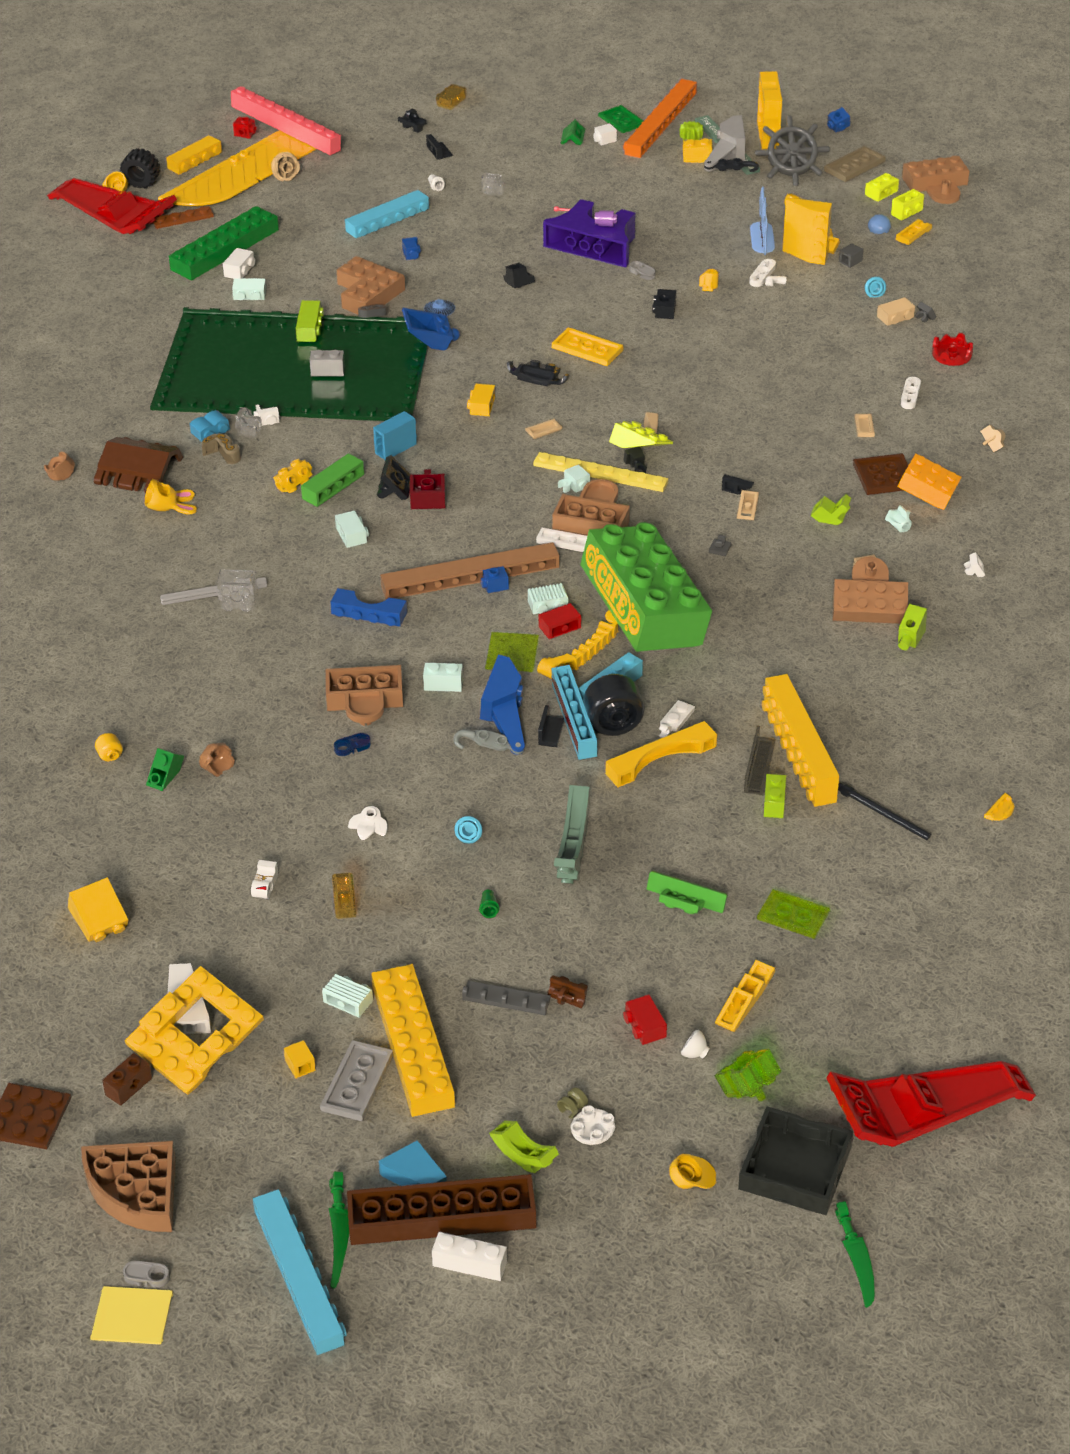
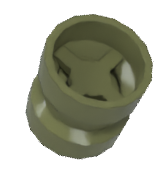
M574 1087L567 1093V1097H562L557 1102V1106L562 1113L567 1109L570 1110L572 1114L568 1117L571 1119L577 1115L579 1109L588 1104V1099L582 1090Z

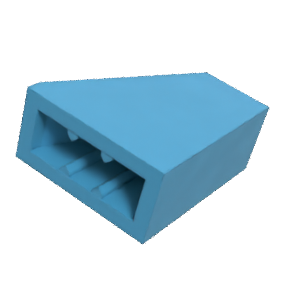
M418 1140L379 1160L380 1175L400 1186L447 1182V1176Z

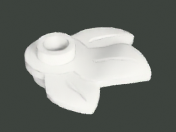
M368 806L360 814L354 815L350 819L348 828L357 829L359 838L365 840L374 832L385 836L387 833V822L381 817L380 810L377 807Z

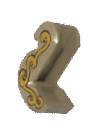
M213 434L207 436L201 442L203 456L219 451L228 464H236L241 460L239 445H232L231 437L226 434Z

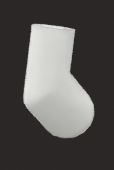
M767 276L765 285L773 286V283L786 284L787 277Z

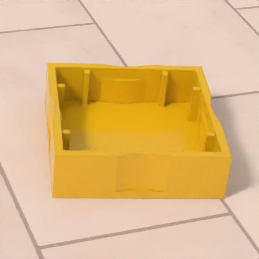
M777 71L760 72L757 125L761 148L768 149L771 137L763 131V127L767 126L775 133L781 129L782 96ZM776 142L774 149L780 145L778 142Z

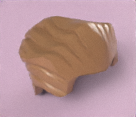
M61 451L59 456L52 458L48 465H44V469L50 479L55 481L64 480L73 473L75 462L68 454Z
M225 743L208 744L200 755V767L216 777L220 776L223 771L229 770L234 765L235 760L231 756L232 750Z

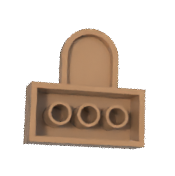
M959 156L919 162L912 161L903 164L902 178L910 190L927 191L935 202L951 204L960 199L961 192L957 186L968 185L969 169Z
M605 479L592 480L584 486L579 497L562 494L552 514L553 530L585 536L588 535L589 529H602L608 524L628 527L630 506L615 503L618 498V487L615 483Z
M876 557L861 558L853 566L852 580L835 579L833 588V621L901 624L908 608V582H890L888 567L881 559Z
M401 665L326 669L327 711L346 710V715L350 720L363 726L367 723L368 726L383 715L384 708L403 707Z

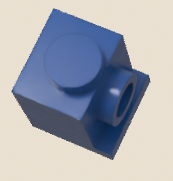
M417 237L402 239V251L406 260L418 259L420 246Z

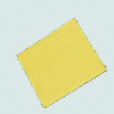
M103 1286L92 1334L90 1335L91 1340L161 1344L163 1342V1334L173 1290Z

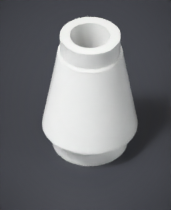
M434 174L428 177L433 190L441 191L444 188L445 182L443 178Z

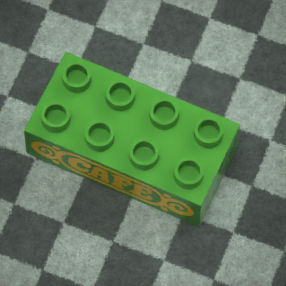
M641 522L634 527H620L608 524L602 529H589L580 565L635 651L703 645L712 609L703 598L701 592L696 588L686 570L672 553L671 548L661 537L657 528L653 524Z

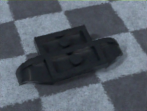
M531 360L526 364L521 363L518 365V368L514 367L513 361L507 362L508 371L512 375L517 376V380L546 387L551 384L561 385L570 376V374H566L562 379H559L557 375L560 373L561 368L555 367V364L551 363L541 364L538 360Z

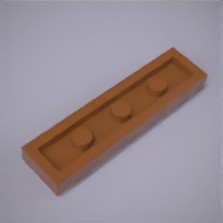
M203 206L179 213L174 212L169 215H160L154 217L155 220L152 223L155 229L214 216L209 206Z

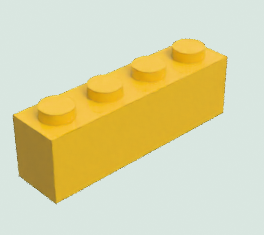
M208 135L166 157L167 168L179 175L187 172L189 169L222 153L221 141Z

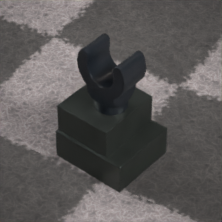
M641 447L624 450V463L626 465L630 464L632 468L634 467V471L639 472V470H642L646 474L645 455Z

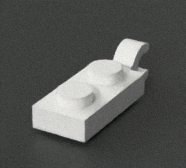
M678 700L660 721L659 730H662L659 737L664 738L672 731L678 732L695 711V706Z

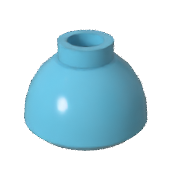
M871 277L865 283V292L869 297L883 296L886 291V283L880 277Z
M464 816L455 824V835L464 843H474L481 837L482 825L477 818Z

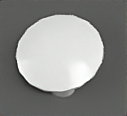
M590 1105L583 1107L582 1112L578 1113L571 1123V1133L574 1138L588 1145L607 1141L615 1130L614 1116L604 1110L594 1109Z

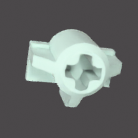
M899 505L897 510L889 509L885 520L889 521L899 532L908 531L912 525V521L909 519L911 513L909 510H906L901 505Z

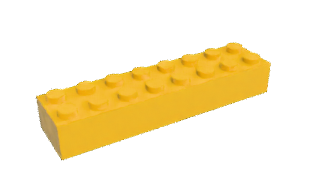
M788 674L765 678L762 709L764 712L767 711L768 721L774 725L775 735L780 737V744L782 749L787 751L788 761L793 763L794 774L799 775L801 788L806 789L807 800L812 801L814 807L837 803L839 774Z
M413 964L372 972L373 992L391 1050H393V1057L411 1116L414 1117L455 1108L452 1083Z

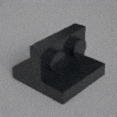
M390 455L385 459L377 496L385 498L394 492L401 500H406L410 492V474Z

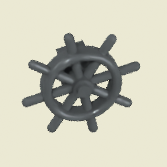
M788 115L786 118L787 127L781 128L776 133L767 126L763 127V131L771 139L768 149L756 150L755 155H768V159L773 166V169L767 174L768 178H772L777 172H780L784 175L792 176L793 185L798 186V175L804 174L810 169L818 176L823 174L822 170L814 165L818 153L829 152L830 147H817L816 140L812 136V133L818 128L817 124H813L808 130H805L801 127L793 126L792 116ZM788 135L789 144L782 137ZM794 135L801 137L796 143ZM806 141L809 147H805L803 143ZM776 142H778L781 146H776L774 149ZM806 153H811L809 160L806 158Z

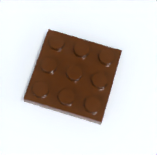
M903 453L853 459V466L866 495L904 491L897 487L908 467Z
M8 1083L0 1099V1141L48 1149L71 1100V1094Z

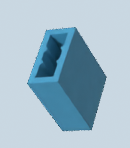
M405 411L373 427L375 454L384 460L390 455L394 457L417 444L416 420Z

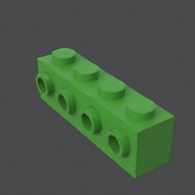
M349 453L301 485L302 499L316 507L320 506L364 475L363 461Z

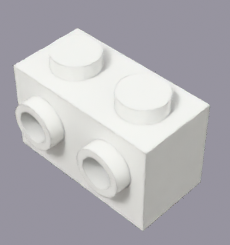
M236 248L223 263L224 277L242 279L247 275L248 271L255 265L253 251Z

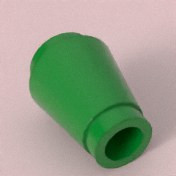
M488 889L482 893L479 912L485 918H493L497 915L500 908L494 892Z

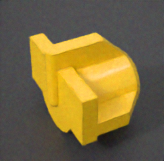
M708 269L700 275L699 286H703L702 291H713V289L718 288L719 272L717 270Z

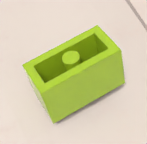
M766 774L764 817H784L786 775Z

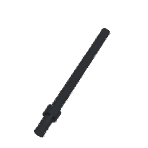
M839 782L838 790L843 796L853 798L925 840L931 837V834L854 791V788L850 785H844Z

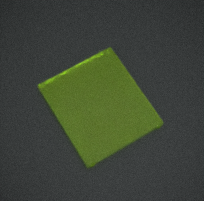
M491 632L485 669H493L497 656L502 655L509 657L518 671L533 672L539 635Z

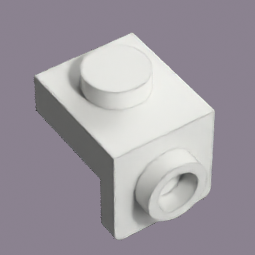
M256 405V411L253 412L254 419L259 422L260 426L279 423L277 407L260 409V406Z

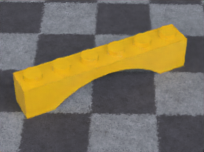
M705 721L607 760L605 774L617 788L635 781L639 772L650 762L658 758L677 753L700 754L717 746V734Z

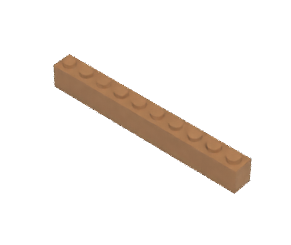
M552 542L380 574L381 588L386 599L400 598L480 583V579L483 578V570L504 566L508 577L559 568V553Z

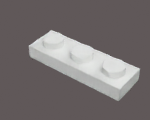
M542 527L536 542L537 544L553 542L555 547L584 552L587 536Z

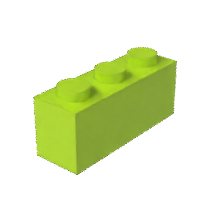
M301 300L296 325L297 341L316 342L317 335H320V326H322V317L324 316V308L321 307L320 301Z

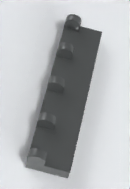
M468 981L462 990V999L464 1001L546 1015L550 1003V995Z

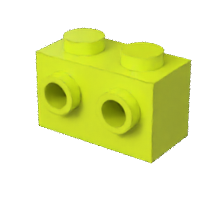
M885 173L866 183L865 195L879 202L898 191L899 179Z
M912 189L893 198L891 215L902 221L922 211L924 194Z

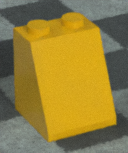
M108 877L69 893L68 909L89 942L93 940L95 942L102 941L106 938L107 934L112 932L119 934L126 929L128 918Z

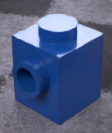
M504 566L483 570V578L480 579L481 586L486 588L488 593L509 589V579Z

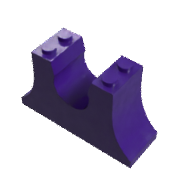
M580 199L568 212L543 221V247L626 268L629 265V244L635 238V212L621 209L615 213L617 214V224H614L613 227L599 226V224H595L594 202Z

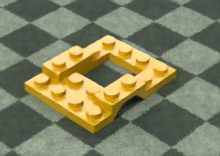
M200 966L173 993L168 992L139 1021L140 1026L124 1041L135 1053L180 1090L189 1095L205 1080L211 1066L223 1054L233 1051L264 1018L263 1015ZM203 997L228 1017L230 1021L220 1031L216 1030L201 1046H198L177 1029L174 1024Z

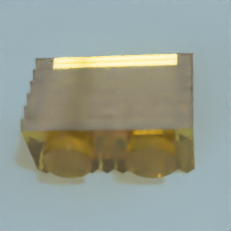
M452 83L436 95L437 106L452 110L466 99V88Z
M333 874L332 883L336 918L356 917L353 874Z

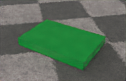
M622 105L598 113L600 118L608 124L610 123L622 134L637 129L643 122L642 119Z

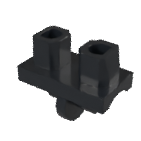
M413 108L406 111L403 117H398V122H401L404 128L413 127V131L416 133L421 132L423 126L427 124V120L419 117L416 109Z

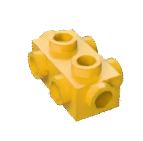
M296 459L290 463L289 467L280 469L278 474L273 477L276 487L282 492L292 493L296 491L297 485L304 484L312 476V466L309 462Z

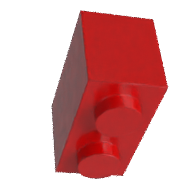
M571 603L538 614L539 628L548 639L581 628V615Z
M650 995L626 1002L625 1011L623 1012L625 1022L632 1025L633 1035L635 1039H640L642 1045L667 1037V1024Z

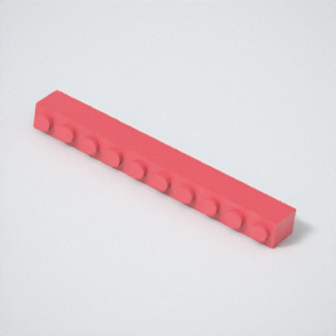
M237 87V89L231 91V106L329 155L341 151V135L333 130H329L244 87Z

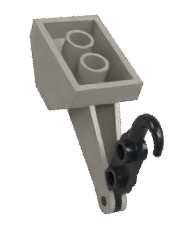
M742 115L732 116L722 122L720 130H717V139L720 140L704 161V170L713 171L716 168L720 171L727 169L741 170L743 167L752 166L754 168L749 171H757L759 169L757 162L745 161V133Z

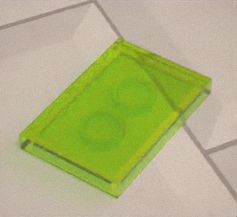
M772 889L757 915V920L815 939L830 913V908Z

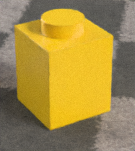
M304 1040L284 1048L285 1061L295 1079L316 1071L314 1057Z

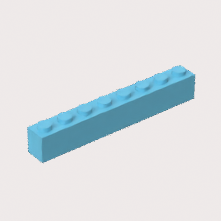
M279 1189L252 1198L254 1212L316 1354L320 1355L344 1346L343 1337L347 1336L344 1324L337 1321V1309L334 1303L330 1304L328 1301L330 1299L326 1285L322 1286L320 1283L322 1281L318 1267L314 1268L312 1265L314 1263L310 1249L306 1250L304 1247L306 1245L302 1231L298 1232L296 1229L298 1227L297 1220L294 1214L290 1215L289 1213L290 1205L287 1198H282Z

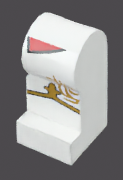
M259 860L258 870L252 882L251 895L252 897L269 899L278 877L277 862Z

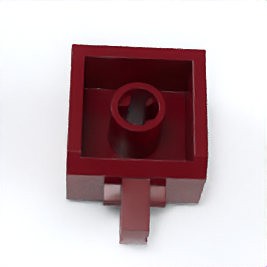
M424 469V474H410L411 509H445V474H431V469Z

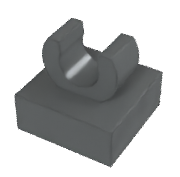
M923 302L917 305L919 309L915 314L917 319L922 317L921 321L927 322L928 318L934 320L937 317L933 309Z
M718 535V539L713 540L709 553L726 557L731 547V542L725 541L726 536Z

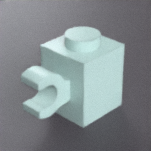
M580 465L564 470V479L558 481V488L563 487L564 493L569 492L570 489L577 493L583 490L584 486L590 482V474Z

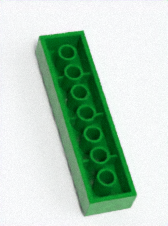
M258 206L252 207V209L170 254V270L192 281L225 262L236 248L246 250L279 230L278 216Z

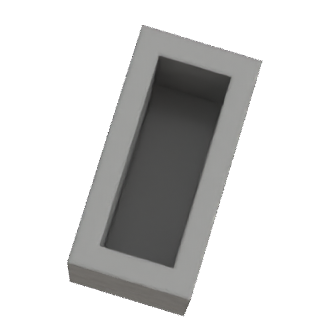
M311 350V376H344V351Z

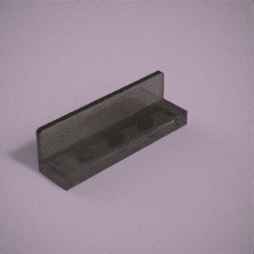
M757 726L744 782V793L764 795L766 774L769 773L776 739L760 737V726Z

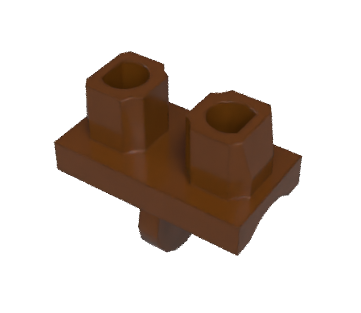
M552 975L547 995L557 999V1003L560 1005L568 1003L582 1008L585 1004L588 986L583 983H573L564 976L557 977Z

